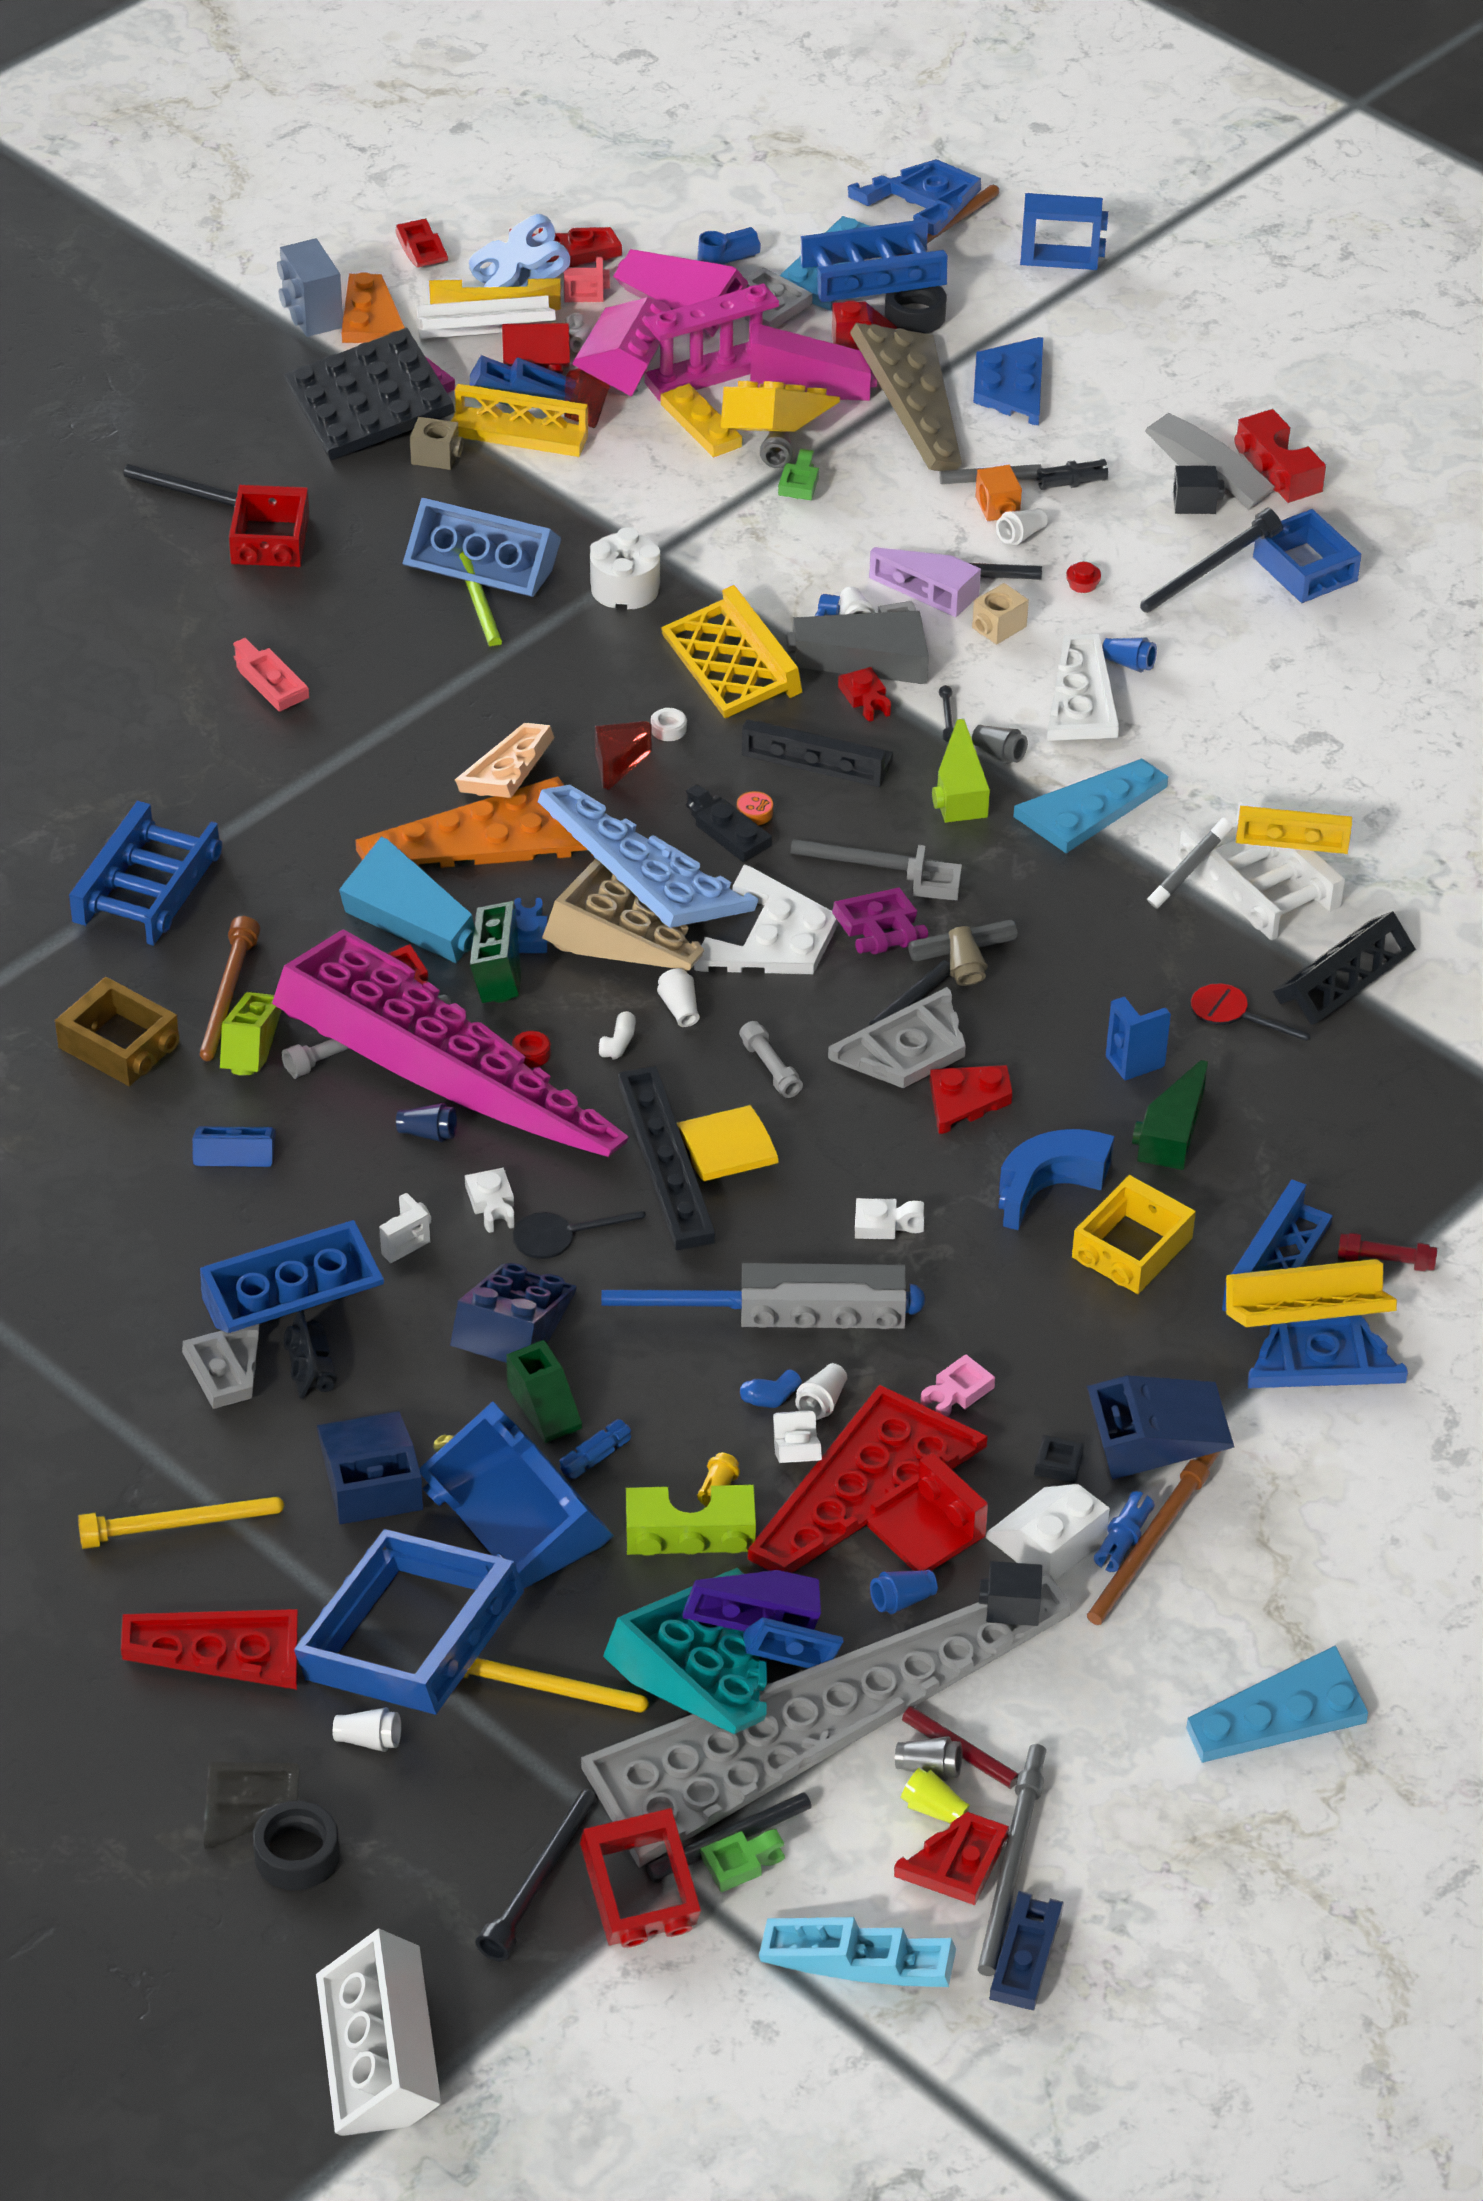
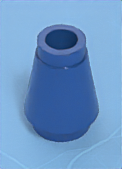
M1146 637L1106 638L1102 645L1105 659L1140 673L1144 670H1151L1156 661L1157 646L1154 642H1149V639Z
M931 1570L881 1572L879 1577L872 1579L870 1584V1594L875 1608L879 1612L887 1611L890 1614H894L929 1596L935 1595L938 1589L936 1577Z

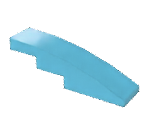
M854 1917L767 1918L759 1958L764 1963L851 1981L898 1986L949 1987L956 1947L952 1938L908 1939L903 1928H859Z

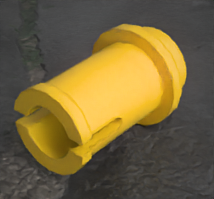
M718 1453L715 1457L709 1459L707 1464L709 1472L702 1488L697 1494L700 1503L705 1506L709 1505L711 1501V1486L730 1485L732 1481L738 1479L740 1474L739 1462L734 1456L727 1453Z

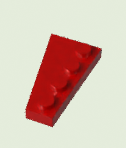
M298 1609L123 1614L121 1635L122 1660L297 1690L298 1659L294 1649L298 1645Z

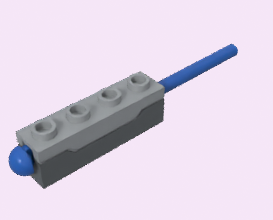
M742 1263L741 1291L602 1290L601 1295L602 1306H707L741 1309V1327L904 1329L905 1313H909V1315L917 1314L925 1304V1295L919 1286L909 1284V1291H906L905 1265Z

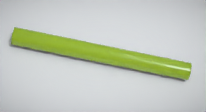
M462 551L459 557L468 573L475 575L472 560ZM465 581L488 645H501L502 640L482 585L473 581Z

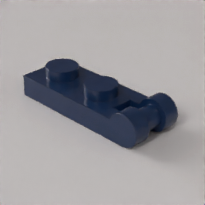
M1019 1891L990 1988L989 2000L1034 2011L1057 1928L1061 1921L1064 1902L1050 1898L1048 1903L1032 1899L1033 1894ZM1028 1917H1033V1918L1041 1919V1920H1044V1921H1043V1922H1040V1921L1028 1919Z

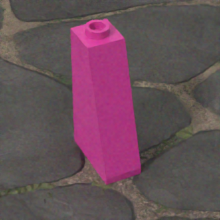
M630 249L626 257L620 261L617 271L613 275L626 291L641 299L649 297L652 300L663 301L671 310L745 289L748 285V281L732 266ZM720 324L704 328L703 332L713 337Z
M752 323L750 381L758 382V387L760 384H764V381L782 382L784 387L786 384L806 386L805 392H807V388L827 389V395L840 397V400L870 401V387H877V379L861 351L762 324Z

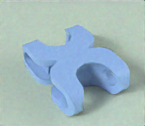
M536 214L516 225L509 233L507 243L500 240L492 241L474 253L469 260V268L477 280L486 283L484 287H528V279L555 278L563 273L570 265V255L562 244L553 241L555 229L551 220L547 216ZM544 227L542 232L532 237L536 229ZM559 256L556 261L547 262L551 257ZM486 262H493L487 268H480Z

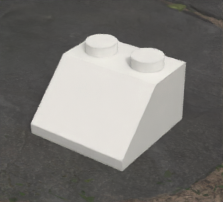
M1079 1484L1044 1487L987 1531L986 1538L1017 1563L1043 1565L1042 1577L1050 1574L1055 1581L1104 1542L1107 1536L1110 1508Z

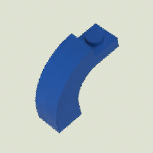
M1065 1129L1037 1135L1016 1147L1008 1155L1001 1167L999 1209L1004 1210L1003 1227L1019 1230L1030 1200L1038 1191L1047 1186L1070 1183L1102 1190L1112 1164L1115 1136L1090 1130Z

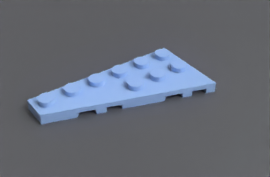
M565 785L541 790L538 803L669 928L755 911L759 900L757 897L750 893H746L744 897L730 889L731 882L722 876L714 878L700 871V863L654 835L647 839L635 832L636 824L626 818L620 821L605 813V805L575 787Z

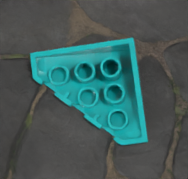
M735 1568L716 1577L741 1575L744 1573ZM692 1587L617 1618L603 1657L632 1684L732 1734H736L765 1720L767 1703L760 1701L759 1691H764L767 1685L766 1662L760 1661L759 1656L746 1653L743 1637L745 1631L683 1618V1610Z

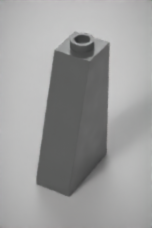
M920 611L793 617V632H787L786 643L787 652L794 653L795 664L798 668L847 674L871 667L879 679L927 684L929 655Z

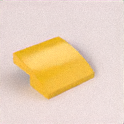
M751 1105L676 1123L682 1141L690 1152L691 1166L703 1181L779 1163L778 1155L769 1134Z

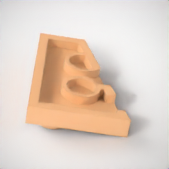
M523 723L455 779L459 791L477 794L478 796L490 795L511 798L555 738L550 725Z

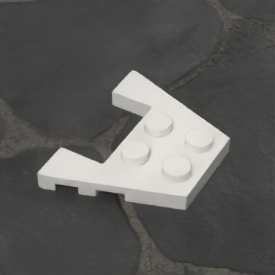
M743 865L733 884V891L743 897L746 893H750L759 899L758 904L765 906L744 946L706 937L701 945L704 949L703 955L694 965V970L708 972V966L727 967V972H742L744 967L765 968V973L814 974L838 926V920L832 914V911L756 869Z

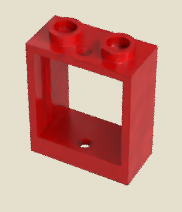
M239 485L229 534L231 564L300 567L309 520L308 487ZM274 498L276 501L272 502L269 499ZM248 521L295 523L293 536L246 534Z
M672 1808L583 1829L580 1845L608 1946L621 1943L623 1948H630L647 1942L648 1936L665 1932L667 1937H675L693 1929L692 1925L697 1924L701 1909ZM664 1841L682 1904L620 1919L603 1856Z

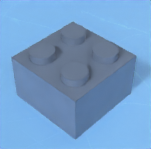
M314 238L280 247L281 261L277 262V271L282 280V288L279 289V298L282 306L289 309L294 325H299L306 337L342 328L341 275L318 239Z

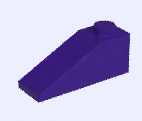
M774 1570L695 1580L683 1610V1618L745 1631L746 1628L763 1617L814 1630L821 1614L819 1579Z

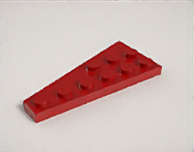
M879 1385L824 1453L822 1460L816 1463L748 1548V1560L769 1571L780 1570L793 1573L867 1525L868 1518L918 1487L920 1459L933 1452L949 1468L954 1469L985 1449L988 1436Z

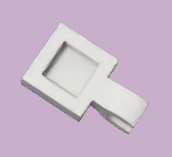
M856 1198L855 1239H895V1231L924 1232V1202L909 1201L897 1208L896 1199Z

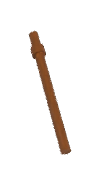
M1221 1451L1197 1457L1195 1460H1190L1180 1473L1181 1481L1087 1613V1618L1091 1623L1095 1625L1102 1624L1194 1490L1202 1488L1210 1476V1467Z

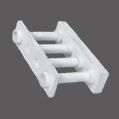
M1252 796L1239 801L1237 820L1235 824H1232L1234 828L1194 870L1271 941L1278 937L1280 915L1311 900L1318 901L1329 912L1341 907L1345 879L1314 851L1255 845L1226 860L1214 851L1236 839L1240 806L1264 808ZM1188 826L1181 828L1178 856L1182 861L1202 840ZM1265 857L1271 859L1278 866L1250 881L1238 872V870ZM1288 878L1294 880L1302 887L1273 903L1261 893Z

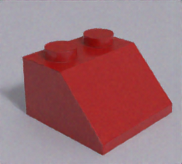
M569 323L502 324L503 364L512 367L518 357L558 374L563 373V368H570Z

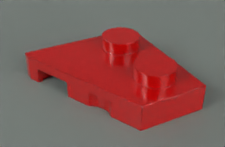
M1007 1065L930 1069L929 1081L939 1134L951 1131V1124L967 1117L972 1122L983 1117L988 1111H996L1012 1104V1088Z
M966 1812L951 1822L947 1830L937 1832L924 1841V1849L908 1860L904 1857L897 1860L894 1865V1877L976 1905L1008 1839L1009 1826Z

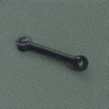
M944 685L940 687L938 693L943 699L946 728L943 730V740L949 742L954 729L950 706V697L953 691L950 686Z

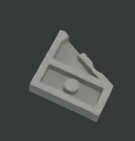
M259 1324L231 1333L221 1330L183 1341L182 1353L213 1409L252 1398Z

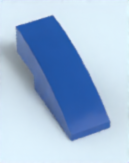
M481 355L470 373V386L577 402L576 380L518 357L511 367Z

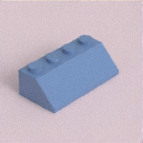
M421 498L403 565L534 597L552 572L561 537L549 528ZM462 551L472 560L475 575L468 573L459 557Z

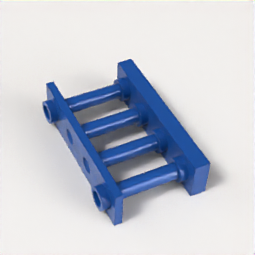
M926 219L801 236L802 268L819 266L817 267L818 298L821 303L947 285L948 256L944 250L927 252L928 222ZM913 253L909 255L895 256L900 254ZM879 257H881L880 259H873V260H866V261H864L865 259H872V258H879ZM850 262V263H844V264L833 265V264H836V263Z
M137 801L69 894L72 922L86 926L93 915L100 911L145 923L147 944L154 946L162 933H166L169 930L172 919L208 867L220 857L222 841L219 840L218 823L210 822L200 838L156 826L155 822L152 821L151 804ZM154 840L186 849L190 852L183 861L145 851L141 848L146 842ZM136 863L174 875L165 885L124 872L129 865L132 866ZM121 887L156 897L157 899L148 909L107 896L112 889Z

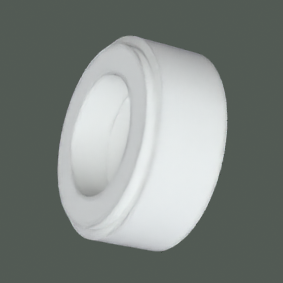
M663 708L651 716V733L657 739L675 741L686 734L687 718L680 710Z

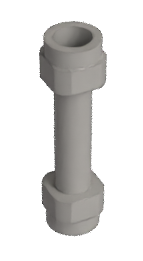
M750 1021L743 1025L739 1032L743 1044L749 1052L756 1051L773 1075V1086L785 1098L796 1096L803 1087L799 1074L793 1067H786L770 1046L769 1033L764 1026L760 1025L757 1021Z

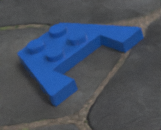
M935 159L901 169L900 176L894 178L881 175L872 178V184L860 187L858 182L847 186L848 198L869 206L890 194L897 195L908 203L926 208L913 215V219H926L928 222L927 233L935 236L981 190V178Z

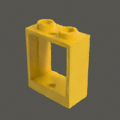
M1128 1175L1074 1230L1072 1258L1078 1260L1082 1265L1090 1267L1110 1278L1116 1284L1139 1294L1193 1238L1196 1211ZM1125 1216L1163 1236L1140 1261L1102 1240Z

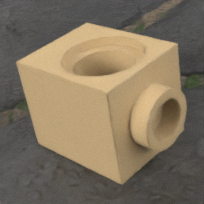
M1005 583L999 585L974 600L972 628L996 645L1027 627L1029 599Z

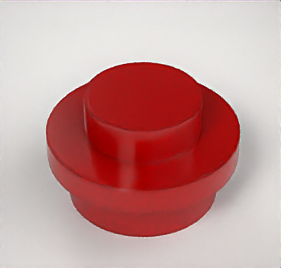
M1082 561L1071 565L1067 569L1066 579L1072 590L1078 593H1089L1095 590L1101 581V571L1095 565Z

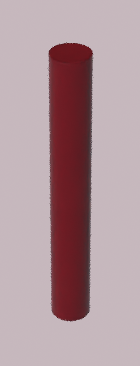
M912 1706L907 1708L902 1717L903 1722L930 1739L950 1737L951 1741L961 1742L963 1760L1009 1789L1016 1785L1019 1773Z

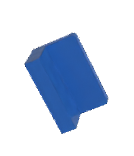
M1125 996L1111 1001L1106 1046L1107 1059L1124 1081L1165 1066L1171 1013L1167 1008L1140 1016Z

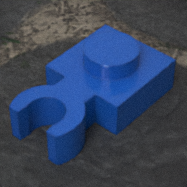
M516 898L514 904L516 907L519 953H547V940L542 939L547 926V916H543L542 899L536 898L534 907L525 908L521 904V898Z

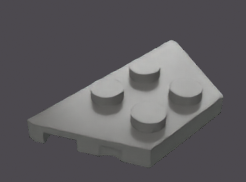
M946 987L829 1046L828 1058L833 1062L901 1088H905L930 1075V1069H942L964 1058L966 1045L963 1034L959 1031L957 1012L953 1010L951 990Z

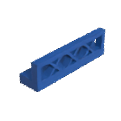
M1291 1179L1231 1274L1305 1267L1332 1224L1333 1215L1305 1205L1306 1184ZM1300 1217L1318 1225L1316 1229L1299 1232L1295 1223ZM1296 1244L1300 1254L1283 1258L1279 1248ZM1226 1283L1222 1305L1223 1311H1226Z

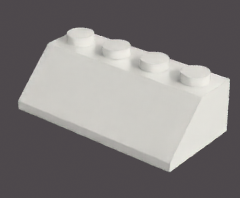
M378 1928L316 1974L335 2133L341 2136L410 2127L441 2105L420 1947Z

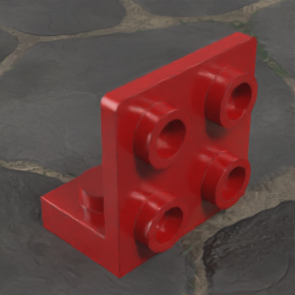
M932 1452L920 1459L918 1487L869 1517L867 1526L913 1571H932L986 1536L988 1503Z

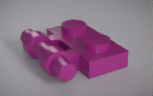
M900 887L834 902L832 914L849 937L860 934L864 935L863 938L856 939L855 942L856 950L860 954L866 952L879 954L886 952L888 947L897 945L906 948L909 942L928 937V930L925 925L913 926L911 924L915 922L917 910ZM893 928L894 931L884 933L883 929Z

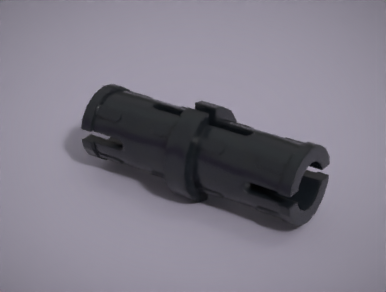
M1105 459L1076 463L1073 460L1067 461L1066 465L1038 468L1037 481L1042 480L1038 484L1039 488L1045 490L1046 488L1070 485L1071 488H1076L1080 483L1108 480V468L1103 469V466H1106L1107 462Z

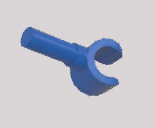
M822 594L819 598L818 610L815 616L839 615L840 605L838 603L840 596Z

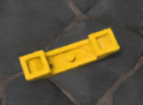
M560 278L528 279V287H462V280H429L430 304L547 295L549 308L555 311L561 309Z

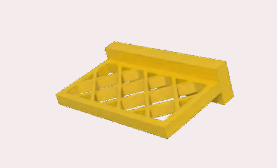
M735 585L722 590V600L661 627L664 638L725 719L784 691L789 698L803 693L797 665ZM723 614L725 617L723 625L707 623L709 619L717 615ZM685 630L695 631L691 639L677 638L675 636ZM702 633L718 635L715 642L699 641ZM726 636L741 638L738 646L723 644ZM695 650L710 652L707 660L694 659L692 655ZM718 653L734 655L731 663L716 662ZM741 657L757 659L754 667L738 665ZM710 671L726 673L723 681L710 680L707 677ZM734 674L750 676L746 684L731 682ZM758 677L774 681L765 687L754 686ZM726 692L742 694L739 699L728 704L723 700Z

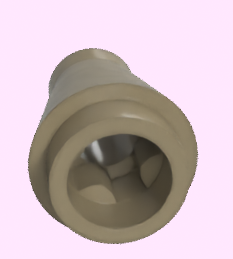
M961 926L950 930L948 934L950 938L951 977L955 978L956 983L961 986L981 982L986 977L985 971L988 966L972 936L971 928Z

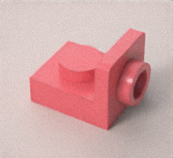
M596 257V268H567L564 271V302H603V289H610L609 269H603V257Z

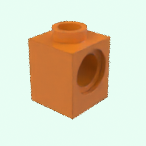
M1010 464L977 469L975 497L987 522L998 520L1005 512L1020 511L1022 488Z

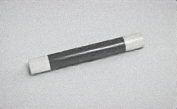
M1223 817L1147 898L1148 902L1158 909L1234 828L1233 825Z

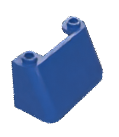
M491 1402L419 1468L420 1474L428 1482L423 1487V1490L439 1507L446 1502L454 1509L492 1556L515 1562L523 1589L598 1550L614 1536L533 1441L494 1402Z

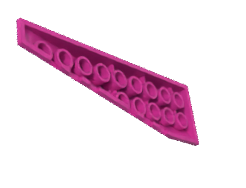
M342 929L284 965L272 1002L273 1005L285 1011L289 1017L301 1020L315 1028L319 1034L340 1042L399 1076L501 1122L599 1155L609 1157L627 1143L629 1137L594 1109L583 1110L580 1108L577 1096L568 1089L560 1091L548 1083L550 1075L538 1067L531 1070L523 1063L525 1056L481 1022L471 1023L466 1019V1010L457 1003L449 1005L438 997L439 989L429 982L422 985L415 980V971L408 965L348 931Z

